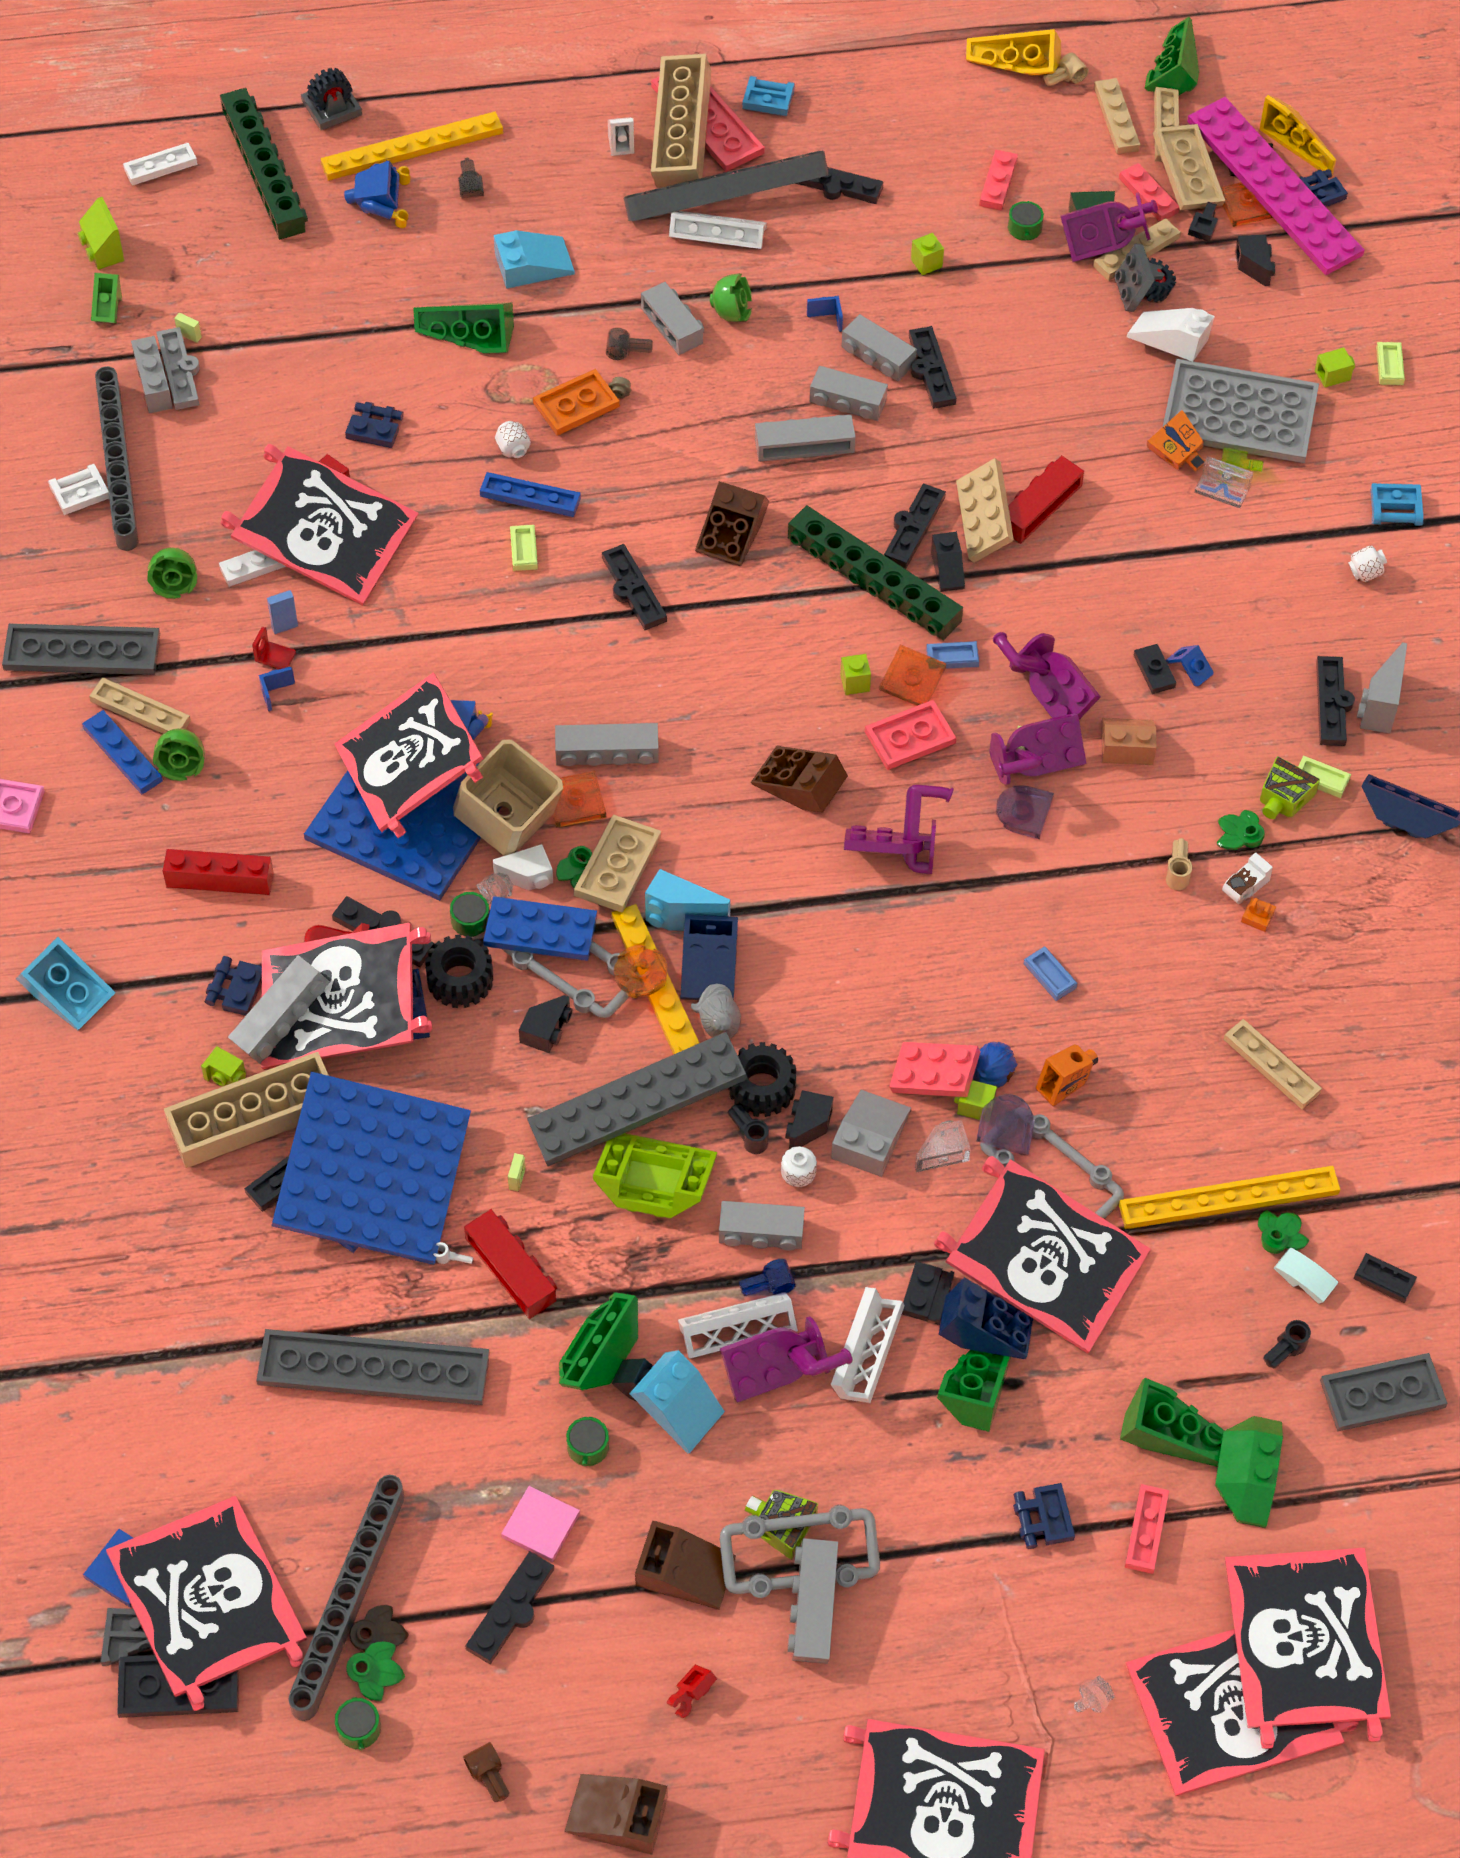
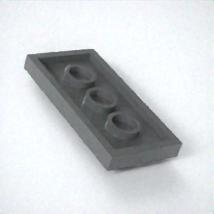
M1429 1353L1324 1375L1320 1379L1337 1432L1444 1409L1448 1404Z

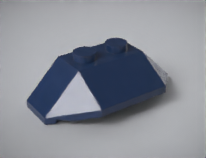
M1370 774L1363 781L1361 787L1376 818L1383 821V824L1388 827H1398L1407 831L1412 837L1426 839L1460 825L1459 810Z

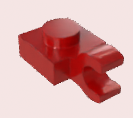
M695 1664L676 1685L679 1690L669 1697L667 1704L675 1708L681 1703L680 1708L675 1714L685 1718L691 1711L692 1700H699L707 1694L712 1684L717 1680V1677L711 1670Z

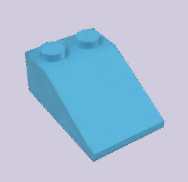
M517 230L494 235L495 256L506 289L575 274L564 239L561 236Z
M659 869L645 892L646 921L657 928L662 927L669 931H684L685 914L730 917L731 900Z
M59 937L16 978L36 999L76 1030H79L116 993Z
M679 1350L665 1352L630 1393L687 1454L695 1448L725 1412L700 1372Z

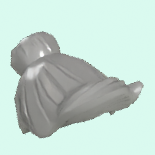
M722 984L709 985L702 993L697 1004L692 1003L691 1008L694 1012L699 1013L703 1028L712 1038L724 1032H727L729 1038H732L738 1032L740 1026V1009L734 1002L729 988Z

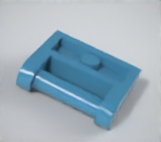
M750 76L742 102V109L787 116L795 91V83L788 82L784 84L759 80L755 76Z
M1372 483L1370 489L1372 524L1380 525L1381 522L1414 523V526L1423 525L1421 485ZM1381 509L1414 510V513L1381 512Z

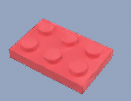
M934 700L865 726V734L887 770L956 744V736Z
M903 1042L889 1088L892 1093L967 1097L981 1051L978 1046Z

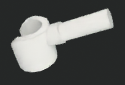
M443 1242L436 1244L439 1246L438 1250L444 1252L443 1254L433 1253L438 1263L445 1264L450 1260H456L472 1264L473 1257L451 1252L447 1244Z

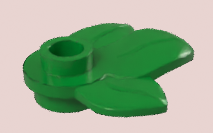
M1244 810L1240 816L1228 814L1218 819L1220 828L1225 832L1217 841L1219 847L1236 850L1245 845L1246 847L1254 848L1263 842L1265 837L1264 828L1259 825V817L1254 812Z
M585 846L571 849L567 858L562 859L557 866V879L560 881L570 880L572 887L575 888L592 856L591 850Z
M1268 1210L1262 1212L1258 1219V1227L1262 1232L1261 1242L1263 1248L1273 1254H1278L1286 1248L1303 1249L1309 1243V1239L1299 1233L1302 1225L1300 1217L1293 1213H1283L1277 1217Z
M385 1641L372 1643L365 1653H356L347 1662L346 1672L348 1677L358 1683L361 1694L367 1699L381 1701L384 1693L383 1687L396 1685L405 1678L401 1667L395 1661L390 1660L396 1648L393 1643ZM359 1662H363L367 1666V1670L363 1673L356 1670V1664Z

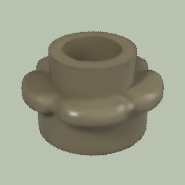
M623 377L613 378L612 382L608 385L617 398L629 396L632 391L630 388L631 382Z

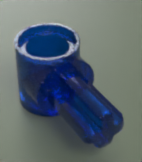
M786 1259L773 1260L762 1269L763 1274L739 1282L741 1293L744 1296L765 1290L773 1293V1295L784 1292L789 1293L796 1287Z

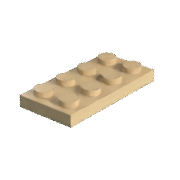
M1198 124L1155 128L1153 136L1180 211L1205 208L1208 202L1217 204L1216 207L1223 206L1225 198Z
M996 458L956 480L968 559L974 563L1014 541L1001 462Z
M613 815L574 888V896L623 912L661 838V831Z

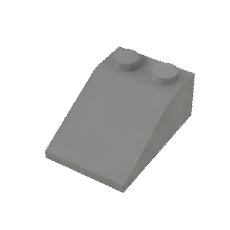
M1401 643L1371 678L1369 688L1363 689L1357 718H1361V729L1391 733L1399 705L1407 643Z
M860 1090L842 1120L833 1140L831 1159L882 1177L911 1112V1107Z

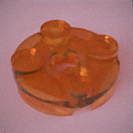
M635 945L623 950L618 956L614 966V978L620 989L625 991L629 997L638 998L651 995L666 984L667 962L658 950L654 949L653 951L646 949L644 945ZM637 967L647 969L643 975L636 974Z

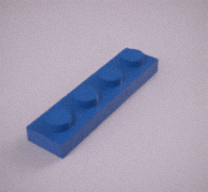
M486 472L479 490L480 497L570 517L575 516L581 500L580 492Z
M104 710L82 723L83 729L141 795L163 782L161 774Z

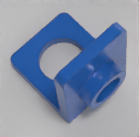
M839 296L807 300V317L835 315L838 331H842L843 314Z
M1199 645L1181 647L1166 659L1168 664L1181 662L1195 687L1200 686L1214 674Z
M292 667L276 669L259 675L260 687L268 712L272 711L268 691L295 683Z

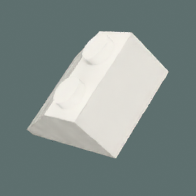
M1194 308L1146 311L1141 314L1127 333V337L1193 362L1209 339L1215 316L1208 314L1204 310Z

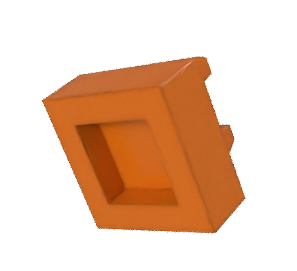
M1252 897L1242 916L1241 922L1266 932L1275 913L1276 906Z

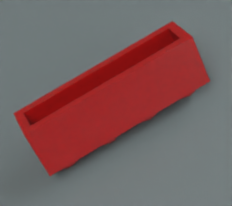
M1061 455L1055 462H1050L1040 476H1035L1024 491H1019L1014 500L1008 505L1013 539L1021 544L1083 485L1084 470Z
M166 849L162 870L166 888L270 895L274 875L271 856Z
M490 1209L464 1226L465 1239L530 1320L557 1302V1286L549 1275L545 1277L540 1271L541 1266L538 1260L533 1255L529 1257L525 1252L522 1240L517 1235L513 1236L509 1232V1226L503 1216L499 1215L497 1217L493 1210Z

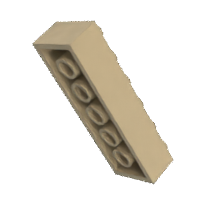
M706 54L661 56L651 174L656 188L703 177L711 82V67Z
M319 1052L164 1108L167 1124L185 1168L297 1127L311 1072L328 1075Z

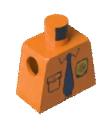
M1182 410L1147 441L1148 449L1177 470L1187 463L1196 472L1206 463L1198 454L1203 448L1204 442Z
M1074 1044L1048 1057L1045 1060L1036 1085L1037 1091L1054 1107L1087 1082L1092 1066L1098 1063L1097 1054L1092 1049L1084 1052L1078 1045Z

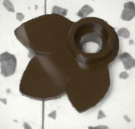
M380 1605L370 1609L364 1620H360L352 1626L349 1637L351 1643L356 1648L366 1651L372 1643L390 1642L397 1647L408 1638L409 1634L402 1625L391 1621L393 1607ZM367 1630L370 1637L368 1639L362 1638L360 1631Z

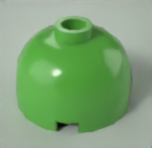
M741 273L727 275L720 279L713 289V294L710 295L711 307L715 308L716 313L722 319L730 322L747 321L751 315V309H747V302L752 301L750 286L747 278L741 277Z
M165 548L153 555L150 560L147 581L153 587V591L156 594L165 598H180V594H185L186 592L189 594L196 586L197 567L194 559L186 551L179 548Z
M177 728L169 730L161 735L155 744L153 763L159 768V773L166 778L178 781L187 780L186 776L194 775L195 777L204 767L205 749L203 743L193 732L187 729Z

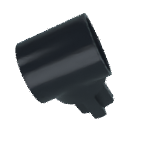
M741 1104L733 1105L728 1110V1115L740 1129L738 1134L744 1141L745 1149L752 1154L763 1153L768 1147L769 1129L767 1124L761 1120L752 1119ZM753 1135H759V1136H761L762 1138H760V1139H753V1138H751V1136H753Z
M1293 1320L1287 1324L1285 1331L1277 1338L1278 1343L1263 1357L1268 1367L1275 1369L1289 1355L1296 1356L1305 1351L1311 1335L1308 1324L1301 1320ZM1290 1335H1298L1302 1340H1294Z

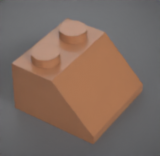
M1102 718V763L1153 765L1156 753V725L1153 720Z

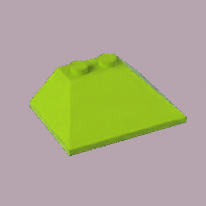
M624 1133L606 1142L593 1174V1180L618 1208L631 1212L652 1214L656 1217L672 1218L701 1202L717 1157V1152Z

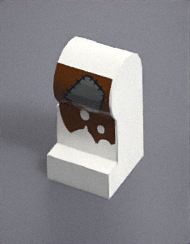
M1254 853L1249 858L1248 863L1225 882L1222 891L1237 904H1241L1270 881L1273 867L1260 855Z

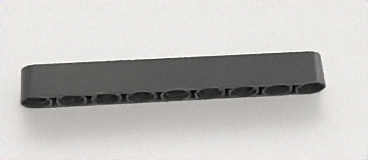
M815 151L625 196L624 203L628 221L650 218L827 176L829 172L825 152Z
M105 366L96 371L95 379L112 526L117 547L121 550L129 551L138 545V533L121 392L116 370Z
M385 1475L377 1482L289 1693L290 1708L293 1716L298 1720H310L318 1711L404 1502L402 1482L395 1475ZM388 1489L397 1490V1492L392 1496H386L384 1494V1492ZM379 1514L387 1516L386 1519L380 1522L373 1520ZM368 1540L376 1542L374 1546L369 1548L362 1546ZM356 1566L365 1567L362 1573L355 1574L351 1572ZM346 1592H352L355 1594L353 1598L349 1600H343L340 1598ZM334 1619L344 1620L340 1626L334 1627L329 1625ZM324 1645L333 1647L328 1653L318 1652L320 1647ZM312 1672H320L322 1674L317 1680L307 1679L308 1675ZM301 1699L310 1700L309 1705L306 1707L296 1706L297 1702Z

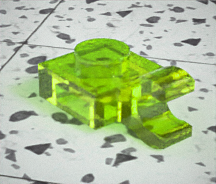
M1224 447L1219 472L1240 476L1244 475L1245 469L1262 472L1264 462L1262 460L1247 459L1248 451Z

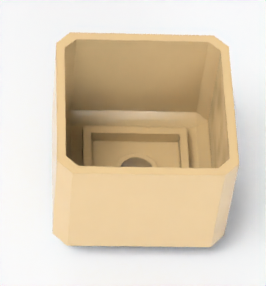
M502 740L477 765L483 778L474 783L472 778L467 776L461 782L453 810L456 818L503 856L517 852L554 814L563 790V783L558 776L513 740ZM500 806L509 809L510 814L507 816L500 815L497 812V808Z

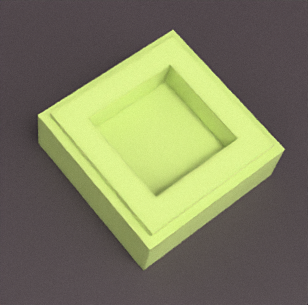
M178 313L174 318L176 328L180 327L183 337L198 343L202 338L199 321Z
M514 1153L508 1174L509 1190H520L526 1170L524 1155Z

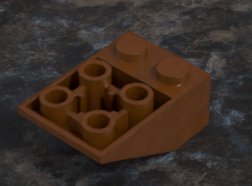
M719 481L695 551L742 566L762 525L770 501L765 495Z
M776 746L751 783L802 810L823 813L848 775L836 754Z
M652 1520L635 1571V1586L719 1610L726 1590L721 1548L681 1528Z
M581 1774L565 1833L652 1855L668 1799V1786L638 1778Z

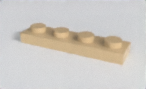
M1117 78L1095 81L1094 89L1116 153L1122 154L1139 151L1140 143Z
M1156 87L1154 92V129L1179 126L1178 90ZM1155 141V161L1163 162Z
M1165 218L1148 228L1151 240L1147 241L1145 231L1134 236L1125 247L1107 252L1094 260L1093 267L1109 281L1115 277L1117 269H1119L1134 244H1143L1148 258L1180 239L1181 232Z
M103 677L89 695L90 702L163 734L172 729H186L191 722L190 715Z
M1244 1019L1225 1034L1224 1041L1301 1109L1321 1094L1322 1088Z

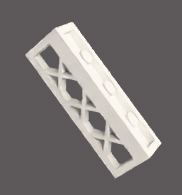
M675 211L671 213L669 237L761 249L767 222Z
M865 1288L844 1346L851 1353L853 1362L838 1367L831 1383L840 1399L871 1403L905 1306L902 1301L882 1299L876 1288ZM882 1308L894 1309L892 1316L881 1322L879 1317ZM883 1330L885 1332L884 1339L873 1346L871 1343L872 1336ZM875 1354L877 1358L875 1364L864 1370L862 1367L864 1360ZM866 1378L868 1384L865 1393L853 1392L855 1385Z
M786 1292L678 1319L680 1331L684 1335L689 1359L718 1352L724 1346L766 1332L768 1327L771 1329L778 1328L771 1324L776 1314L787 1312L789 1325L779 1328H789L798 1331L792 1301ZM756 1319L763 1323V1326L756 1334L751 1335L744 1331L749 1321ZM730 1326L736 1330L731 1340L724 1342L717 1338L722 1328ZM702 1333L709 1337L704 1347L693 1349L691 1336Z

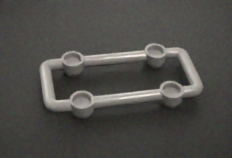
M592 941L590 952L607 963L609 973L615 977L624 975L630 979L623 989L603 1008L595 1002V996L592 991L588 989L577 990L534 960L533 953L502 949L512 957L513 965L520 970L529 968L572 998L577 1011L581 1013L592 1012L600 1018L612 1016L641 983L639 973L629 966L628 958L624 954H611Z
M1014 1108L981 1139V1150L988 1157L993 1156L1006 1167L1010 1159L1014 1161L1013 1154L1006 1149L997 1150L991 1144L1020 1118L1028 1124V1132L1033 1138H1045L1089 1174L1090 1184L1094 1188L1099 1190L1107 1189L1113 1194L1095 1212L1097 1215L1105 1219L1119 1205V1201L1124 1199L1123 1189L1112 1180L1111 1170L1104 1165L1095 1166L1050 1129L1049 1119L1044 1115L1034 1116L1024 1108Z
M835 1505L826 1513L762 1520L757 1515H749L742 1523L726 1525L720 1532L725 1586L733 1594L751 1593L757 1598H763L769 1595L771 1590L792 1588L793 1576L769 1579L761 1573L753 1575L749 1581L736 1582L731 1540L733 1535L744 1534L750 1539H758L766 1531L831 1524L835 1528L843 1529L850 1525L851 1521L858 1520L864 1521L869 1566L855 1568L850 1563H842L836 1568L835 1582L843 1587H851L860 1579L872 1578L880 1570L875 1517L871 1511L864 1508L849 1510L844 1505Z

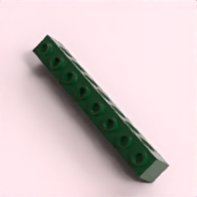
M246 87L221 94L222 112L279 240L305 233V222H308L306 211L304 208L300 209L299 207L300 199L298 193L292 191L293 184L290 176H285L284 162L282 159L278 160L277 158L279 157L275 143L271 144L270 142L271 135L268 127H263L264 119L261 111H256L257 104L254 96L249 95Z
M808 505L788 523V539L794 545L802 547L814 558H819L828 564L832 570L845 575L852 583L860 585L872 596L880 598L890 608L898 610L907 616L911 622L918 623L931 635L937 636L944 641L962 622L963 606Z

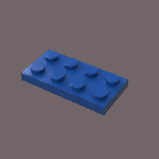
M493 896L483 944L491 948L588 961L597 920V910Z

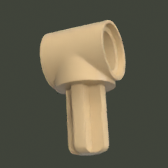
M1068 53L1061 59L1059 68L1056 69L1055 73L1044 75L1045 84L1053 86L1063 80L1079 83L1085 79L1089 69L1075 53Z
M1182 838L1173 841L1172 858L1168 860L1166 876L1167 885L1171 889L1179 891L1187 888L1192 872V864L1188 859V842Z

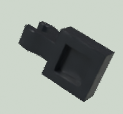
M1208 202L1203 214L1195 213L1188 230V235L1210 242L1218 223V219L1214 218L1217 204Z

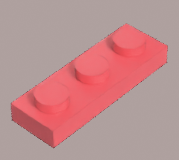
M995 149L979 206L1002 211L1018 154Z
M1139 163L1120 172L1119 179L1134 195L1139 192L1142 204L1149 203L1151 200L1156 201L1158 211L1155 214L1152 212V214L1159 222L1179 213L1180 208L1178 204Z
M1144 1484L1140 1485L1125 1568L1154 1573L1169 1490Z

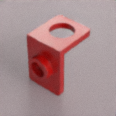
M263 626L252 644L255 662L277 669L289 667L296 654L292 648L269 642L266 627Z

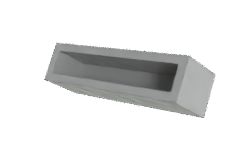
M852 415L755 423V443L758 462L855 453L856 437Z
M658 723L555 725L556 765L573 766L589 764L597 766L600 764L624 765L641 763L647 765L659 763Z
M298 955L228 1038L260 1064L271 1054L277 1043L289 1033L290 1028L307 1012L308 1007L324 992L325 987L330 982Z
M803 1538L801 1547L796 1546L794 1564H800L799 1576H793L792 1593L797 1594V1605H791L790 1623H795L794 1634H789L787 1652H793L792 1661L828 1664L838 1552L837 1541Z

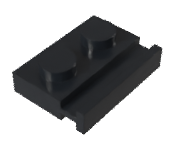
M916 1261L903 1301L905 1306L902 1315L923 1321L930 1320L940 1325L945 1296L950 1292L955 1272L943 1271V1268Z

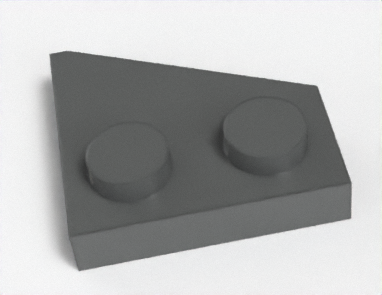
M107 1608L101 1655L102 1666H109L118 1662L119 1657L133 1656L151 1648L133 1609Z

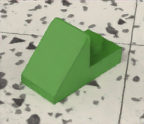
M94 273L91 321L117 323L118 300L122 301L119 275Z

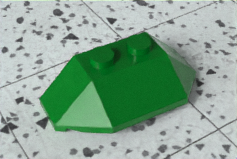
M615 1292L609 1297V1301L600 1305L586 1318L559 1362V1384L562 1387L586 1390L611 1384L622 1361L627 1358L638 1340V1299L636 1296Z
M1253 1416L1223 1432L1215 1487L1238 1523L1262 1528L1267 1527L1276 1488L1283 1440L1281 1421Z

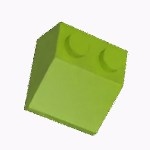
M99 197L80 219L81 231L77 232L81 245L87 246L85 250L89 261H94L98 270L124 261L119 230L103 197Z

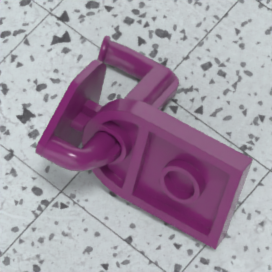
M1138 192L1135 193L1138 206L1128 208L1120 202L1111 201L1061 215L1072 262L1125 247L1134 237L1136 228L1141 226L1144 227L1147 241L1151 240L1145 214L1157 213L1156 201L1151 200L1149 203L1142 204Z
M999 632L994 635L993 643L998 645L1010 661V669L1018 673L1030 671V688L1052 718L1076 713L1080 720L1100 699L1101 696L1073 660L1067 655L1053 652L1055 638L1052 635L1045 633L1036 635L1019 653L1016 652L1007 640L1006 633Z
M1076 713L1023 725L1012 733L1006 746L1000 734L996 732L991 734L990 757L999 780L1004 785L1010 784V774L1020 772L1026 776H1039L1087 764L1079 717Z
M928 785L910 786L906 795L904 833L893 832V829L887 827H879L877 831L867 830L865 826L854 825L851 826V829H846L844 850L903 854L908 868L913 872L932 874L936 820L932 819L931 834L919 833L921 798H941L949 802L954 788L949 789ZM923 850H930L929 862H917V853Z
M810 1316L806 1317L805 1331L797 1333L789 1328H775L720 1348L733 1397L737 1403L790 1384L799 1379L803 1374L811 1376L821 1373L827 1374L832 1369L853 1362L852 1355L846 1348H843L840 1353L827 1357L820 1330Z

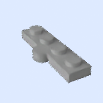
M180 327L158 331V342L175 409L179 410L198 406L199 400L193 376L200 370L198 359L195 356H187Z

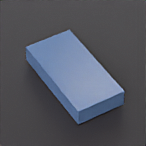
M291 590L267 598L271 627L274 634L298 627L295 602Z
M977 641L926 645L929 670L979 667Z
M1045 946L1024 959L1023 964L1055 1001L1077 988L1078 983Z

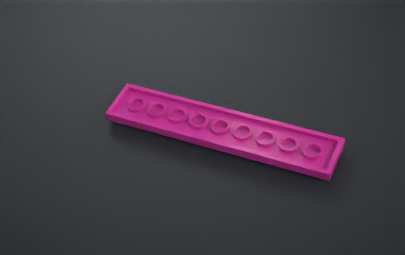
M1226 97L1188 115L1187 122L1190 125L1198 124L1203 140L1325 276L1363 256L1364 249Z

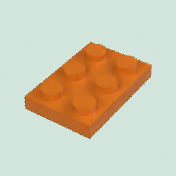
M596 369L533 397V404L557 436L620 407L619 399Z

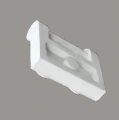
M95 464L87 466V469L56 480L53 478L48 480L49 487L64 515L109 499V491Z

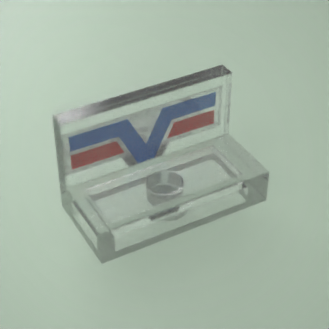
M1207 456L1202 476L1195 488V493L1241 508L1251 487L1253 472Z

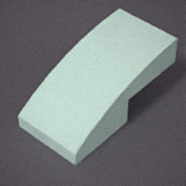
M1289 1248L1273 1268L1293 1287L1299 1285L1318 1304L1324 1302L1339 1283L1322 1267L1293 1248Z

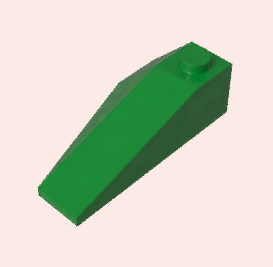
M1187 17L1170 29L1162 45L1164 51L1154 60L1157 64L1155 69L1149 70L1145 82V89L1147 91L1155 92L1156 87L1176 89L1179 96L1186 91H1192L1197 86L1199 66L1192 19Z
M512 302L413 308L414 327L417 333L440 340L443 339L481 353H506L509 350L514 328Z
M969 1350L966 1355L963 1354L958 1359L957 1365L952 1370L949 1369L944 1374L937 1398L961 1425L990 1432L1011 1357Z
M1147 1378L1142 1379L1125 1413L1120 1440L1145 1450L1218 1467L1224 1430L1216 1423H1209L1198 1414L1199 1410L1193 1405L1188 1406L1176 1397L1178 1393L1170 1387Z

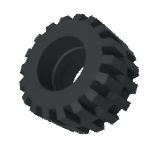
M455 935L453 939L448 936L444 938L443 943L440 941L435 943V949L431 948L429 950V957H426L425 961L428 989L430 993H433V997L437 1001L441 999L442 1004L445 1006L450 1003L452 1008H458V1005H464V1008L470 1007L469 1003L473 1002L475 1005L479 1003L480 997L485 999L488 995V990H491L493 986V966L491 954H489L486 946L482 947L480 940L473 941L472 937L466 935V938H461V935ZM456 966H466L472 969L469 974L462 977H454L447 974L448 970Z
M760 1042L759 1046H755L752 1043L748 1045L747 1050L741 1048L738 1058L748 1079L755 1074L765 1073L773 1076L776 1081L767 1086L755 1085L748 1079L728 1088L731 1100L734 1099V1104H741L747 1113L751 1111L753 1116L759 1117V1114H765V1117H769L771 1112L780 1113L782 1107L787 1108L790 1105V1100H793L795 1096L796 1065L793 1064V1058L791 1055L786 1056L785 1049L781 1048L778 1050L777 1045L772 1043L770 1046H765V1042Z

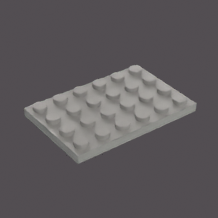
M1176 359L1163 426L1182 410L1202 438L1203 446L1305 463L1319 383Z

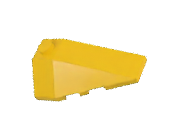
M1055 29L967 38L966 60L1028 75L1055 73L1061 61V40Z
M1267 95L1264 101L1259 130L1316 169L1322 171L1330 169L1333 176L1336 158L1299 112L1282 100Z

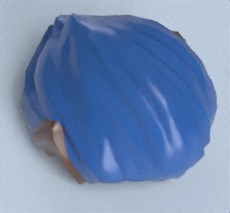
M989 1042L980 1049L981 1052L973 1080L997 1086V1088L1002 1087L1010 1081V1078L1015 1073V1068L1018 1065L1010 1046L1005 1043Z

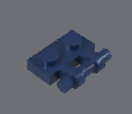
M1330 169L1324 171L1317 170L1305 178L1303 176L1299 177L1325 207L1347 199L1348 193L1338 178L1329 179L1332 177Z
M367 401L365 404L356 402L355 412L363 414L362 416L352 414L345 432L346 439L393 448L399 432V424L392 423L393 419L402 421L404 412L395 410V407L391 406L384 408L374 406V403ZM372 415L383 417V420L373 419Z
M223 956L221 962L215 967V977L213 982L208 984L206 989L207 996L204 1002L209 1006H214L217 999L223 1000L222 1008L224 1011L246 1016L253 1006L262 983V966L239 961L237 969L230 968L232 959L228 956ZM225 979L231 980L228 989L222 988Z
M1062 1483L1033 1488L1034 1499L1026 1500L1023 1491L1013 1494L1015 1500L1013 1505L1015 1515L1019 1516L1021 1524L1019 1529L1021 1539L1025 1540L1027 1549H1034L1038 1546L1036 1536L1039 1535L1044 1536L1046 1545L1074 1541L1075 1534ZM1030 1512H1038L1040 1523L1032 1524Z

